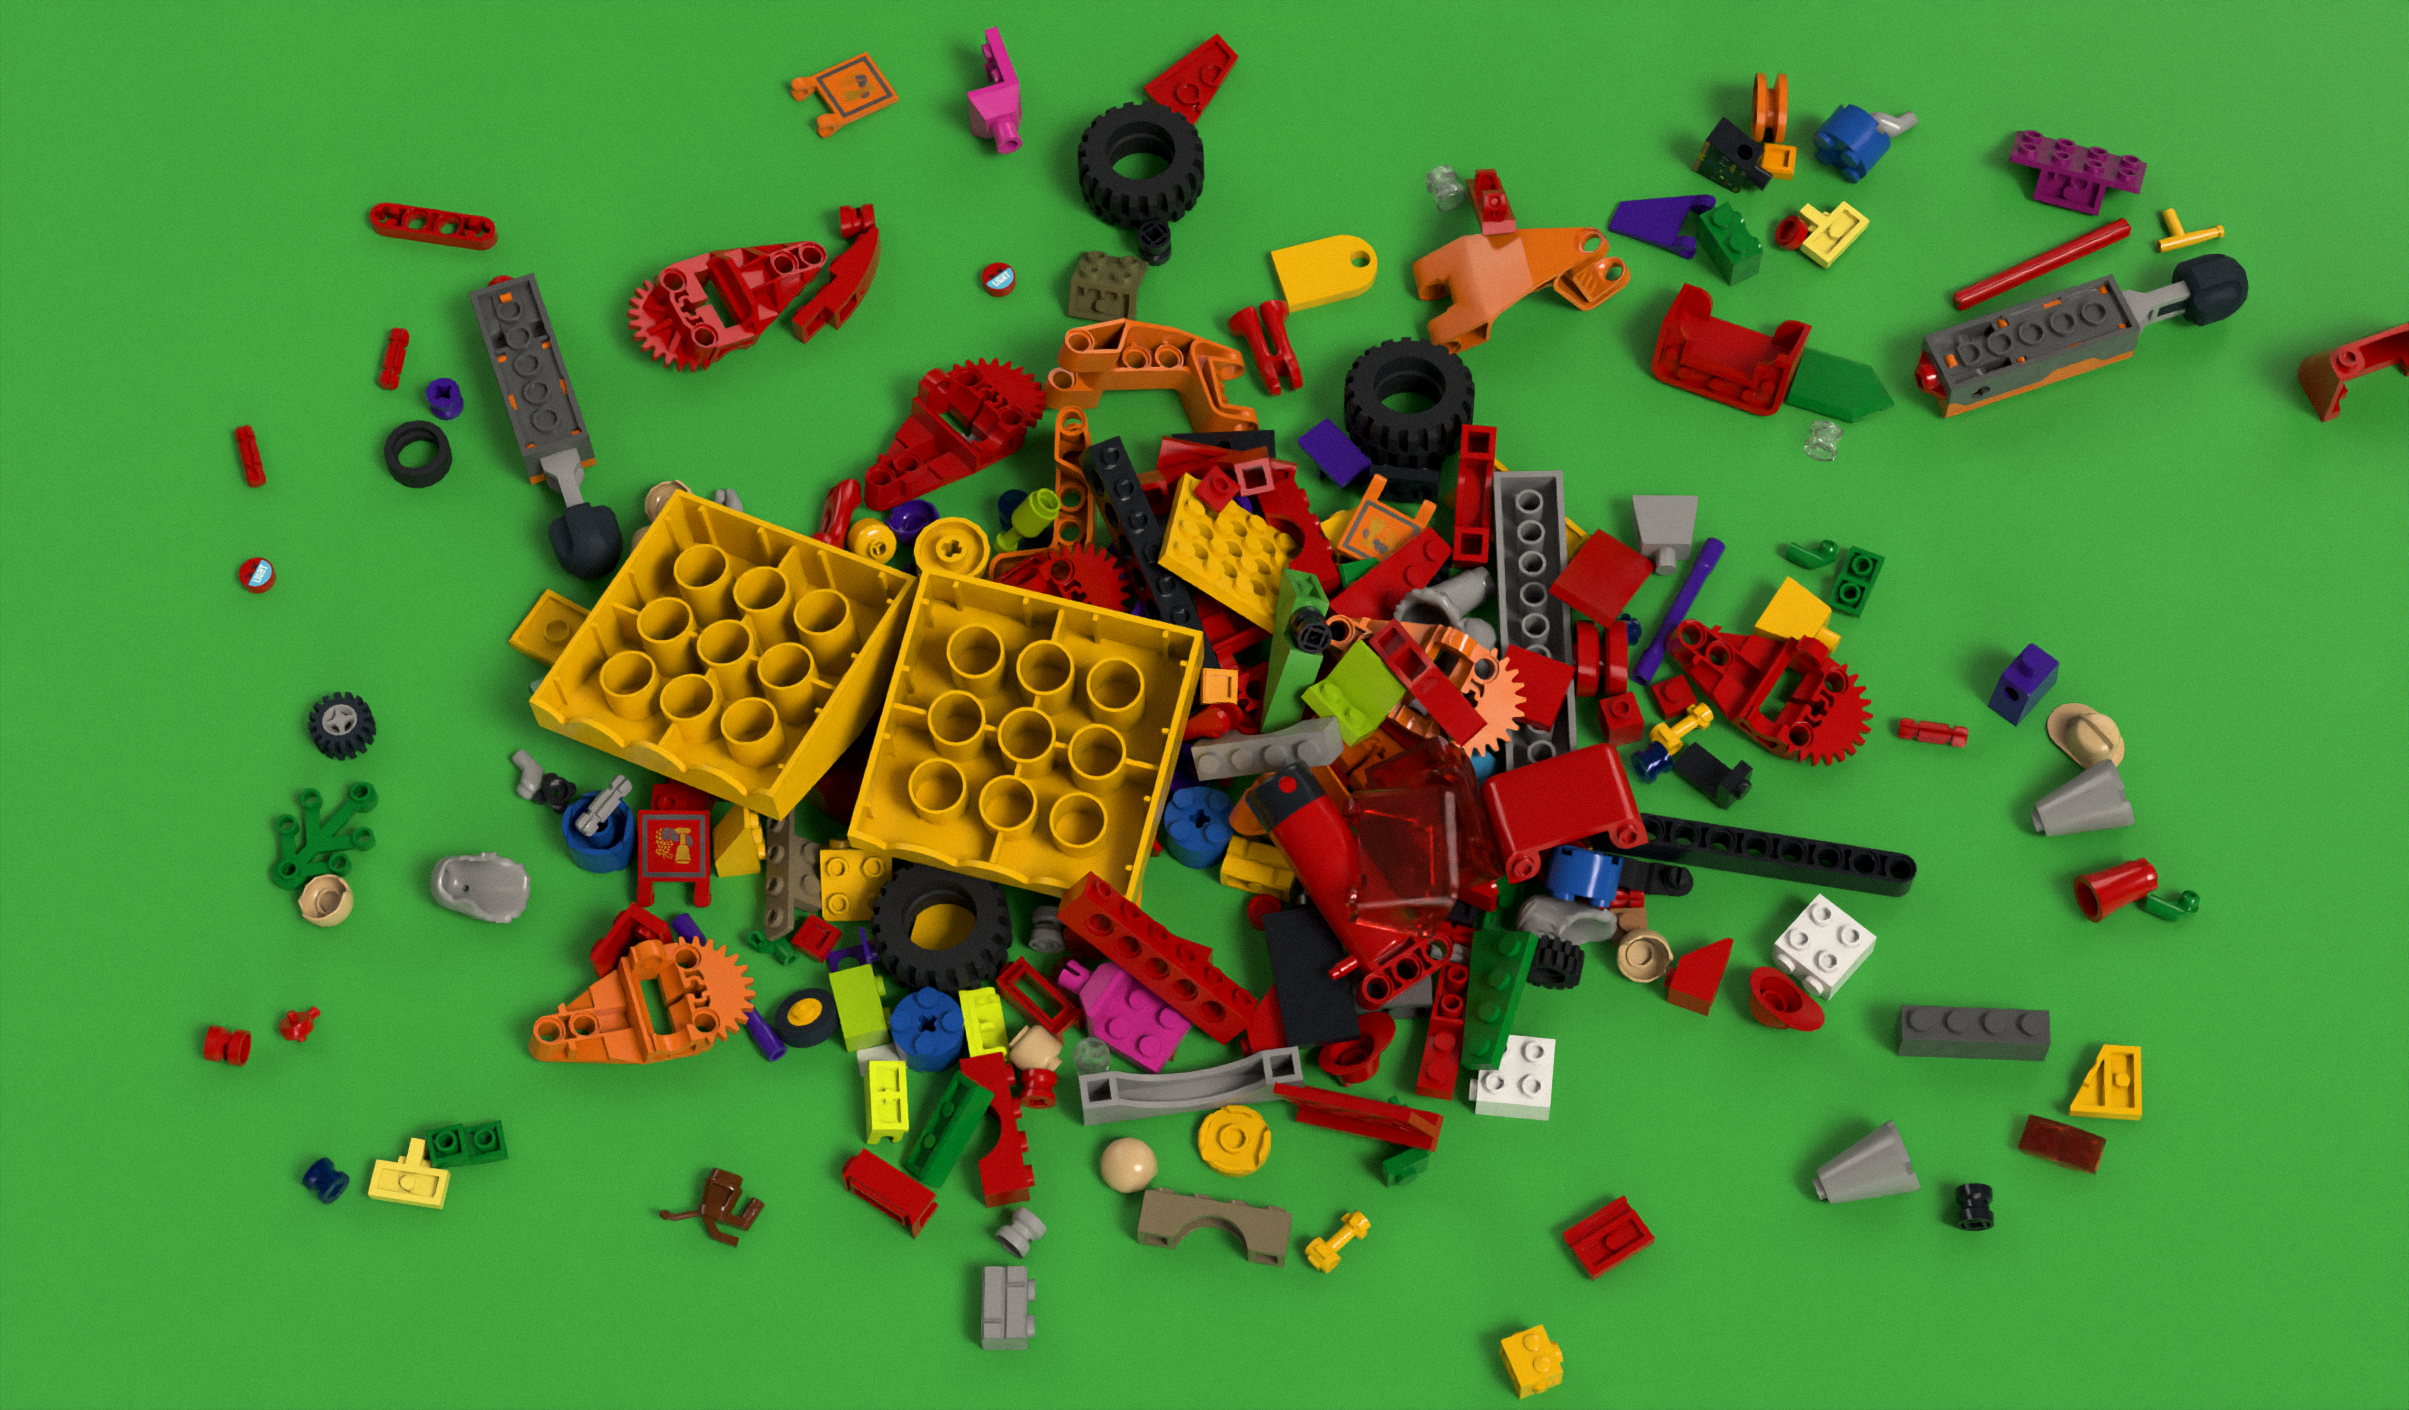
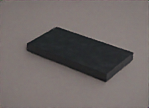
M1310 906L1262 914V924L1287 1047L1298 1046V1050L1360 1040L1361 1034L1349 976L1347 974L1336 980H1331L1328 976V971L1345 958L1342 944L1318 908Z

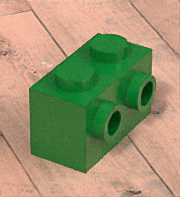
M1726 202L1699 215L1696 238L1729 287L1759 273L1761 256L1763 254L1762 245L1757 237L1750 235L1746 229L1744 218L1738 211L1735 212L1730 204Z

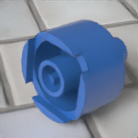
M1843 104L1839 105L1813 135L1814 144L1818 149L1815 152L1817 160L1827 167L1831 164L1835 165L1841 170L1842 176L1853 184L1868 174L1890 149L1891 142L1886 132L1881 136L1876 130L1879 123L1870 114L1851 104L1846 108H1843Z
M1204 786L1183 788L1174 793L1165 810L1164 833L1166 847L1178 859L1179 863L1193 869H1207L1217 865L1225 857L1233 835H1236V830L1229 822V815L1234 807L1228 795L1222 791Z
M602 790L588 792L582 795V799L578 800L575 804L571 803L563 815L562 832L570 855L579 868L593 873L622 871L628 867L638 848V830L633 813L620 797L619 800L621 802L603 823L597 824L599 828L594 834L587 837L576 828L575 822L583 813L587 814L589 812L587 808Z
M1569 845L1552 847L1544 887L1548 888L1547 894L1553 895L1552 897L1574 901L1575 895L1583 896L1582 900L1588 902V904L1609 908L1610 901H1615L1624 858L1613 855V857L1603 855L1604 852Z
M925 987L906 996L896 1006L890 1019L891 1033L896 1053L901 1061H906V1066L909 1069L923 1073L922 1071L939 1073L950 1069L960 1060L965 1049L966 1031L962 1011L954 999L934 988Z

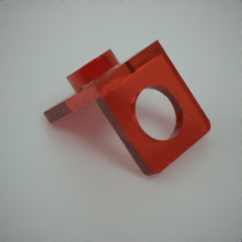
M1079 947L1068 958L1064 956L1058 960L1051 970L1052 973L1046 977L1051 985L1079 1009V1000L1065 987L1063 988L1058 985V979L1063 969L1070 970L1066 966L1070 960H1075L1083 967L1086 965V950L1083 947Z

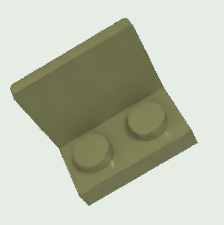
M1102 251L1084 252L1071 278L1068 316L1103 322L1121 318L1136 321L1139 289L1148 271L1149 262L1140 261L1139 258L1134 256H1109Z

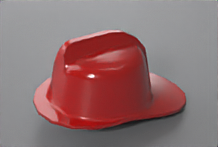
M1763 966L1756 968L1751 973L1749 980L1751 993L1748 997V1005L1754 1018L1761 1024L1770 1028L1787 1029L1790 1027L1807 1032H1812L1822 1027L1825 1021L1822 1008L1783 972L1772 967Z
M1380 1011L1369 1012L1359 1016L1357 1020L1361 1034L1360 1040L1326 1045L1322 1048L1318 1060L1319 1066L1323 1071L1336 1075L1340 1083L1346 1088L1371 1079L1380 1067V1054L1393 1040L1396 1032L1395 1021L1389 1014Z

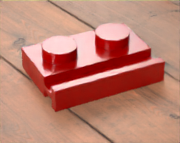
M1624 1195L1562 1233V1240L1568 1244L1572 1254L1592 1281L1652 1245L1655 1237L1634 1208L1632 1209L1627 1203Z

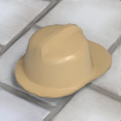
M2069 703L2054 709L2049 716L2047 729L2050 738L2085 770L2107 758L2113 761L2115 767L2122 761L2125 752L2124 741L2119 733L2118 726L2107 715L2098 713L2084 704Z

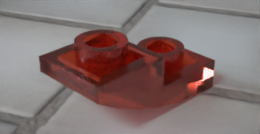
M2029 1114L2018 1149L2024 1154L2057 1161L2061 1167L2095 1175L2106 1139L2064 1123Z

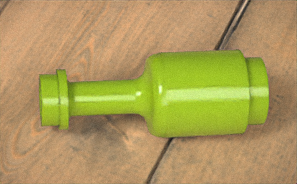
M1045 488L1033 491L1014 510L1011 517L1013 527L1008 532H1000L996 536L993 543L995 550L998 553L1013 552L1017 550L1018 541L1023 536L1028 538L1037 537L1058 516L1061 507L1058 496L1053 491Z

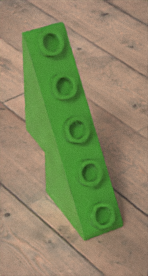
M1284 567L1282 569L1260 733L1276 732L1300 722L1307 704L1301 696L1309 687L1314 685L1322 663V652L1310 654L1302 651L1289 624L1293 613L1305 606H1314L1322 612L1324 617L1326 616L1330 603L1315 574Z

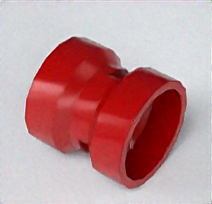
M873 203L862 204L860 208H853L850 205L840 206L842 239L853 238L855 234H866L875 226Z
M212 1025L205 1039V1060L213 1062L228 1060L230 1065L244 1066L251 1049L252 1038L250 1031L236 1029L234 1032L227 1031L223 1026Z

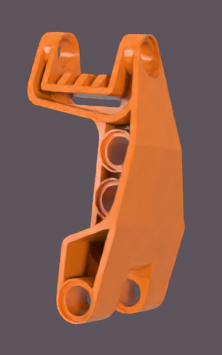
M1594 227L1516 229V232L1463 235L1415 261L1412 265L1420 299L1434 301L1451 294L1453 305L1447 308V312L1430 320L1427 324L1431 344L1437 346L1439 343L1447 347L1450 355L1452 353L1458 354L1489 341L1495 319L1530 293L1553 286L1556 292L1580 310L1588 311L1596 308L1623 289L1629 283L1631 272L1619 257H1605L1609 250V242L1604 234ZM1599 238L1600 244L1595 250L1590 252L1584 250L1585 243L1588 240ZM1611 268H1622L1621 275L1617 279L1612 281L1606 280L1607 272Z
M1121 318L1072 328L1067 331L1058 351L1057 362L1061 367L1050 371L1042 388V391L1046 393L1044 400L1046 401V406L1061 410L1066 406H1077L1081 409L1096 408L1104 390L1176 389L1194 433L1257 431L1259 429L1256 411L1250 407L1227 404L1228 399L1224 394L1225 386L1222 382L1236 379L1245 373V364L1241 352L1170 326Z
M1077 406L1064 407L1056 417L1054 450L1056 462L1055 494L1060 500L1061 507L1058 516L1054 519L1052 543L1047 548H1054L1060 551V545L1064 544L1071 552L1073 543L1078 541L1081 543L1083 552L1086 544L1090 542L1094 544L1095 553L1097 548L1099 508L1077 460V457L1089 446H1092V440L1086 414ZM1071 418L1082 422V424L1070 423L1063 428L1064 423ZM1068 494H1077L1081 498L1080 503L1071 508L1066 507L1062 502ZM1073 527L1079 530V536L1074 541H1065L1061 538V534L1066 528ZM1046 548L999 553L990 562L989 581H994L1034 553L1041 552ZM1060 561L1053 564L1058 566H1052L1051 574L1058 570Z

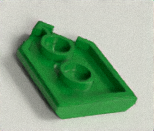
M1806 347L1786 404L1852 424L1864 419V416L1875 411H1883L1893 407L1895 403L1872 366Z

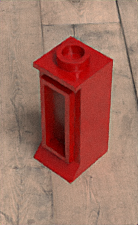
M1023 956L1014 963H1007L999 971L996 979L998 994L1032 1026H1043L1062 1046H1064L1063 1033L1074 1025L1080 1031L1085 1026L1083 1010L1075 1007L1026 962ZM1022 978L1059 1011L1053 1019L1015 986Z
M865 1148L861 1150L857 1157L851 1156L842 1169V1180L846 1191H849L851 1188L853 1194L905 1227L908 1224L911 1225L914 1240L938 1208V1204L934 1202L936 1198L934 1192Z

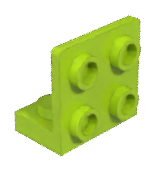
M1359 640L1353 644L1327 678L1309 687L1301 698L1321 718L1336 716L1341 738L1351 748L1369 738L1409 689L1362 640Z

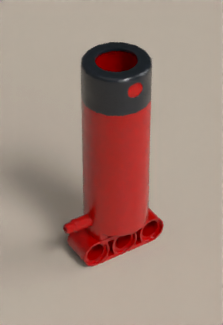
M1304 760L1296 761L1281 769L1259 784L1246 796L1247 805L1349 954V956L1335 964L1328 971V976L1331 980H1336L1358 967L1365 977L1356 989V999L1362 1008L1375 1011L1384 1007L1440 970L1451 959L1453 954L1451 940L1442 933H1432L1424 937ZM1429 944L1437 946L1442 952L1441 960L1431 959L1427 955L1426 946ZM1398 964L1409 966L1412 971V979L1405 980L1401 978L1396 971V966ZM1374 983L1379 985L1383 991V997L1381 999L1371 998L1367 993V984Z

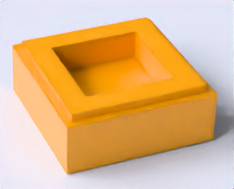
M1764 142L1763 149L1765 152L1762 156L1761 167L1772 173V178L1792 180L1797 147Z
M1201 669L1200 705L1210 706L1223 702L1237 705L1238 670Z

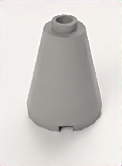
M2109 758L2099 761L2033 804L2035 811L2029 813L2036 833L2043 831L2046 837L2123 828L2135 824L2130 801H2126L2123 791L2125 790L2123 782L2113 761L2109 760Z
M1893 1120L1883 1123L1816 1169L1818 1177L1812 1179L1820 1200L1827 1198L1830 1204L1904 1194L1921 1189L1916 1173L1912 1171L1909 1155Z

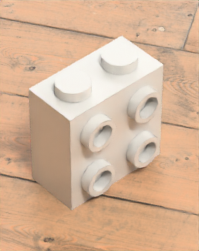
M1819 893L1774 943L1771 958L1782 972L1793 974L1802 981L1804 988L1814 996L1820 995L1828 1002L1873 952L1877 937Z
M1509 1035L1499 1070H1479L1478 1079L1471 1078L1469 1100L1476 1101L1475 1114L1548 1121L1556 1039Z

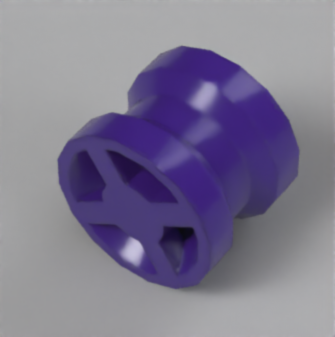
M439 378L430 383L426 390V396L433 415L440 420L446 421L458 417L464 408V401L458 384L450 378ZM443 395H449L450 398H444Z

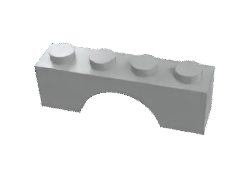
M1333 716L1303 720L1286 729L1261 735H1243L1238 732V729L1229 730L1227 734L1217 739L1204 736L1191 747L1199 781L1276 772L1299 760H1304L1309 767L1331 765L1344 751L1337 718Z

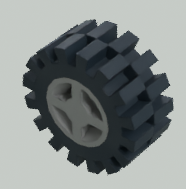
M335 692V699L330 700L328 695L322 698L324 705L322 706L317 702L313 706L316 713L310 712L309 714L310 723H308V728L314 743L317 745L318 750L322 754L326 753L330 759H333L335 754L339 761H345V754H349L351 759L357 758L355 751L360 750L364 754L367 751L365 743L372 745L374 742L372 735H376L377 729L371 710L360 696L357 695L354 699L350 692H346L344 698H342L340 692Z

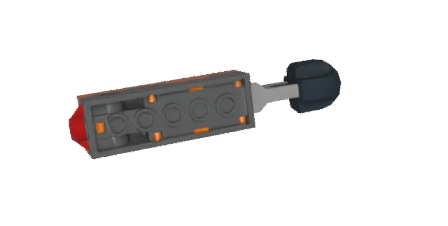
M2207 254L2180 262L2173 272L2171 285L2147 293L2130 289L2121 292L2113 275L2110 274L1924 335L1918 365L1914 371L1917 386L1921 392L1935 397L1946 419L2133 356L2138 337H2140L2146 325L2182 314L2187 321H2192L2201 327L2226 319L2234 314L2247 299L2249 286L2246 271L2234 258L2223 254Z
M531 273L515 279L508 275L494 277L487 287L469 292V296L531 485L546 480L550 489L562 494L567 508L563 510L564 516L553 520L549 525L548 535L555 557L562 568L582 580L600 579L614 571L623 550L622 534L615 513L610 507L604 505L591 507L589 502H583L579 490L585 477L583 468L596 465L597 462L535 275Z

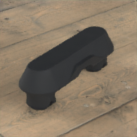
M1606 852L1603 853V855L1613 857V855H1615L1607 854ZM1620 856L1624 858L1618 885L1620 888L1627 891L1630 889L1642 890L1644 894L1648 895L1664 894L1675 897L1687 895L1692 890L1693 877L1686 867L1656 862L1648 863Z

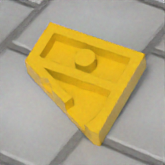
M2104 1044L2075 1099L2072 1101L2068 1110V1116L2140 1121L2142 1117L2141 1047Z

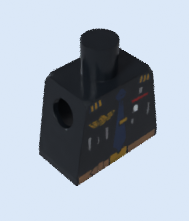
M1722 117L1705 140L1692 167L1694 172L1733 193H1739L1746 182H1749L1763 192L1773 177L1772 173L1758 165L1765 152L1763 147L1725 117Z

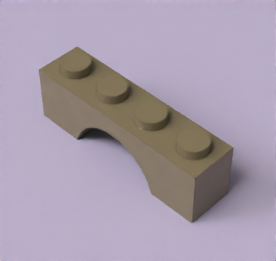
M1156 1188L1154 1191L1145 1189L1137 1229L1138 1244L1175 1250L1181 1240L1191 1232L1202 1228H1218L1231 1233L1241 1242L1248 1262L1285 1268L1292 1231V1213H1287L1285 1209L1277 1206H1266L1264 1209L1250 1207L1248 1203L1241 1200H1229L1228 1203L1214 1201L1210 1196L1204 1194H1192L1191 1197L1177 1195L1175 1191L1168 1188Z

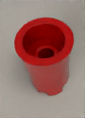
M2144 857L2134 861L2129 860L2105 870L2077 876L2073 884L2074 894L2084 915L2090 921L2098 923L2120 908L2145 897L2147 893L2155 891L2158 888V875L2152 863H2149Z

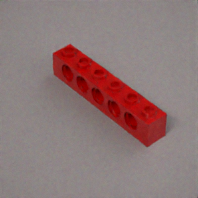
M1090 871L1063 894L1055 917L1224 1046L1251 1024L1258 1002L1256 998L1227 977L1219 968L1214 967L1201 957L1192 947L1186 945L1170 933L1165 926L1159 924L1143 912L1135 903L1130 902L1112 888L1108 882Z

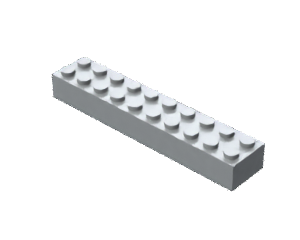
M1563 470L1493 472L1492 501L1500 660L1504 658L1509 644L1573 666L1570 605L1548 592L1553 582L1568 565ZM1574 678L1550 733L1516 720L1513 721L1520 727L1518 731L1505 730L1511 739L1509 743L1503 741L1505 772L1577 750Z

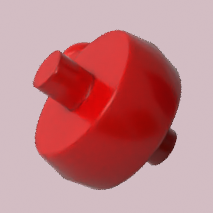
M313 1006L307 1012L288 1011L286 1013L287 1017L279 1023L280 1034L287 1041H305L307 1039L306 1035L314 1029L313 1020L320 1016L319 1009Z

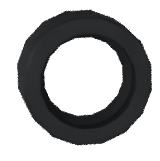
M416 420L400 425L387 437L384 446L385 460L390 473L397 482L406 487L417 489L430 487L441 481L450 470L452 453L448 439L442 429L431 422ZM428 441L434 443L438 448L437 456L424 467L409 468L401 465L399 462V453L404 447L413 442Z

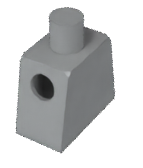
M1632 495L1630 518L1638 553L1649 560H1655L1656 573L1672 575L1677 571L1676 561L1689 559L1698 496Z

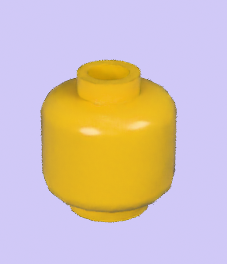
M864 518L857 521L847 534L849 552L883 565L893 557L896 551L897 541L894 533L882 521L875 518Z

